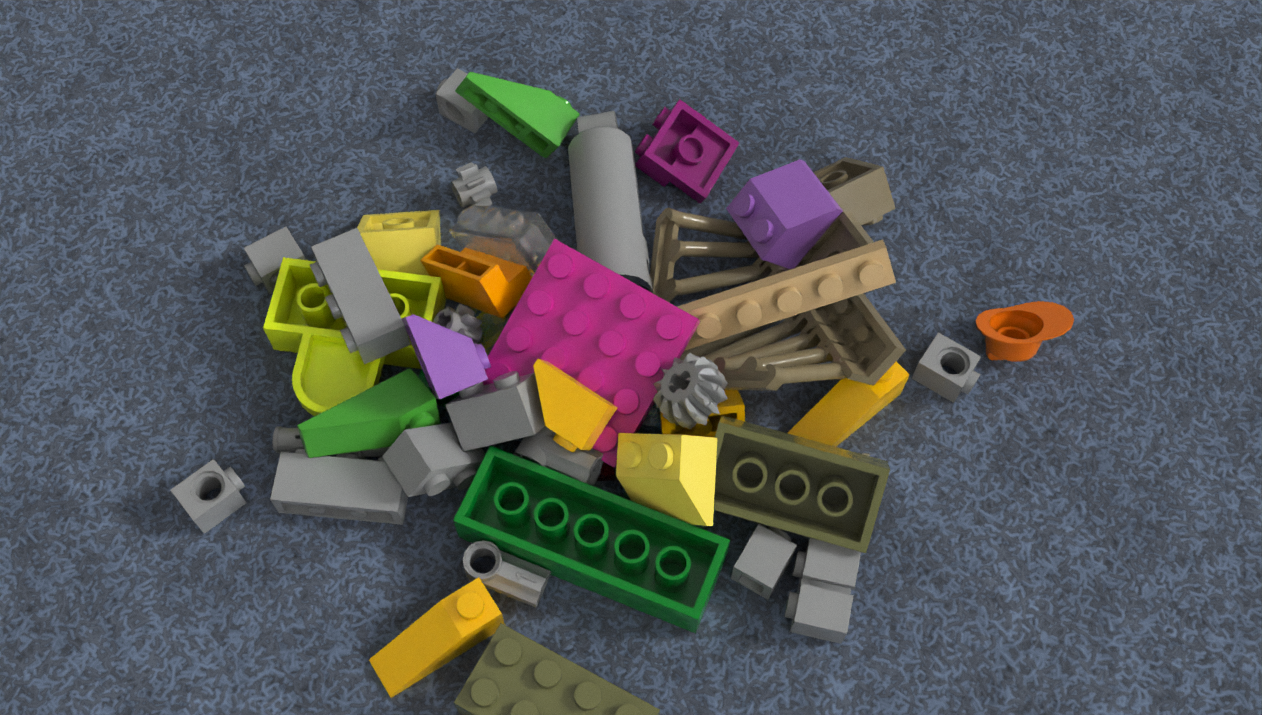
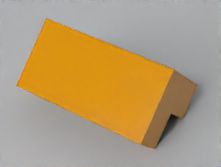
M437 244L420 260L430 276L441 277L446 298L502 319L518 304L532 279L526 266L467 247L459 252Z

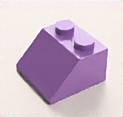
M800 159L749 179L726 208L762 260L788 269H794L843 212L806 162Z
M414 314L401 318L430 390L436 398L442 399L488 379L485 369L490 368L491 365L481 343L474 344L472 338Z

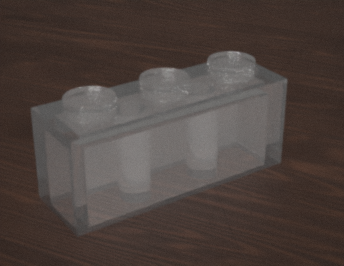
M473 205L464 209L457 218L458 222L449 230L462 249L467 247L526 266L531 276L535 274L554 238L558 240L539 213Z

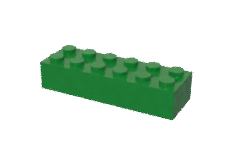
M493 446L489 447L453 520L458 537L471 543L482 540L492 542L499 550L551 571L550 575L695 634L725 562L730 540Z

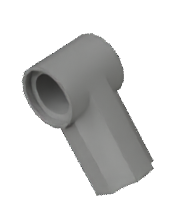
M546 426L535 435L523 437L513 455L589 485L595 484L603 465L601 460L603 453L594 449L588 451L580 450L579 448L574 453L570 452L553 440L556 433Z
M484 540L471 544L463 556L464 570L469 582L479 577L486 588L532 607H537L546 588L551 571L499 550L492 542ZM485 556L494 560L495 566L488 573H477L472 569V564L479 557Z

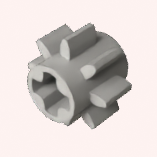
M472 162L457 168L456 172L459 178L451 181V187L460 206L464 208L470 205L472 209L474 208L478 212L493 205L490 196L497 193L498 190L489 169L486 166L478 169L477 165Z
M459 304L456 310L449 306L446 307L433 320V323L472 338L474 344H479L482 337L480 326L482 321L474 317L475 311L462 304Z

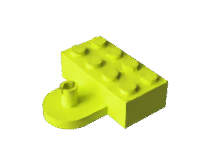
M283 257L263 329L274 350L298 353L292 374V386L300 404L308 413L316 416L379 384L383 364L422 369L412 344L364 365L358 350L350 353L340 332V330L347 328L343 318L335 320L325 300L326 296L331 295L328 285L319 287L310 264L316 261ZM378 269L401 318L414 314L433 322L435 316L445 309L446 296L441 277Z

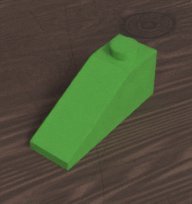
M469 72L455 90L456 93L544 158H547L559 147L580 115L571 107V104L566 99L556 96L549 90L474 72Z
M409 368L297 425L305 453L309 458L390 447L406 429L439 425L441 423L436 397L414 371Z

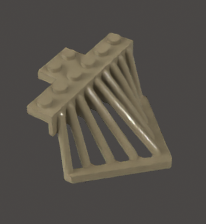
M665 208L656 220L650 277L653 294L669 303L676 296L756 281L790 270L762 260L749 241L702 242L678 240L679 227L748 240L736 222L680 212L671 208ZM841 208L843 212L795 268L873 243L874 241L849 210ZM680 257L758 258L749 266L679 280L673 279L674 265ZM862 293L785 318L782 323L771 328L768 327L782 320L685 350L679 359L684 360L689 353L700 358L704 356L706 359H710L718 366V370L728 382L723 390L777 391L782 384L844 378L874 386L903 355L906 349L866 295ZM797 333H800L798 336H795V337H792V338L783 340V339L788 338V337H790V336H793V335H795V334H797Z

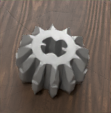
M689 353L684 360L674 357L673 366L669 370L662 369L663 379L653 384L658 392L654 396L653 401L663 413V417L670 423H675L677 426L681 425L691 430L696 423L706 426L708 416L711 413L720 414L717 405L728 399L723 390L728 382L718 370V366L710 359H706L704 356L700 358Z

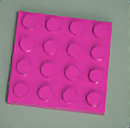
M554 238L488 355L491 367L485 369L488 379L483 381V385L494 383L493 379L512 371H517L519 376L535 373L533 365L538 358L553 364L618 407L592 449L603 453L601 459L603 462L616 468L618 433H637L654 404L653 398L658 393L653 384L663 379L662 369L669 370L673 366L674 357L678 359L681 357L700 320Z

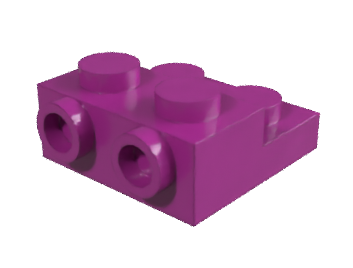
M679 99L670 110L664 106L653 121L652 126L657 128L653 137L646 134L635 149L634 153L640 156L635 163V167L663 187L671 182L698 203H701L710 193L740 143Z

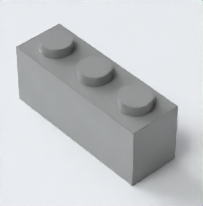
M358 228L311 246L317 261L310 264L311 270L319 287L328 285L331 295L326 296L325 300L334 319L342 317L347 328L340 330L350 353L358 350L365 365L411 345L405 325Z
M297 449L295 453L280 452L270 500L279 513L403 525L408 496L383 457L373 461L363 460L354 454L342 453L337 454L336 457L321 456L309 458L304 449Z

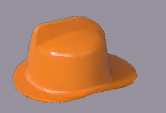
M1037 301L1007 308L986 310L978 314L975 323L977 329L985 336L986 355L989 360L1022 362L1036 355L1042 341L1056 338L1069 331L1074 323V317L1072 312L1065 306L1054 302Z

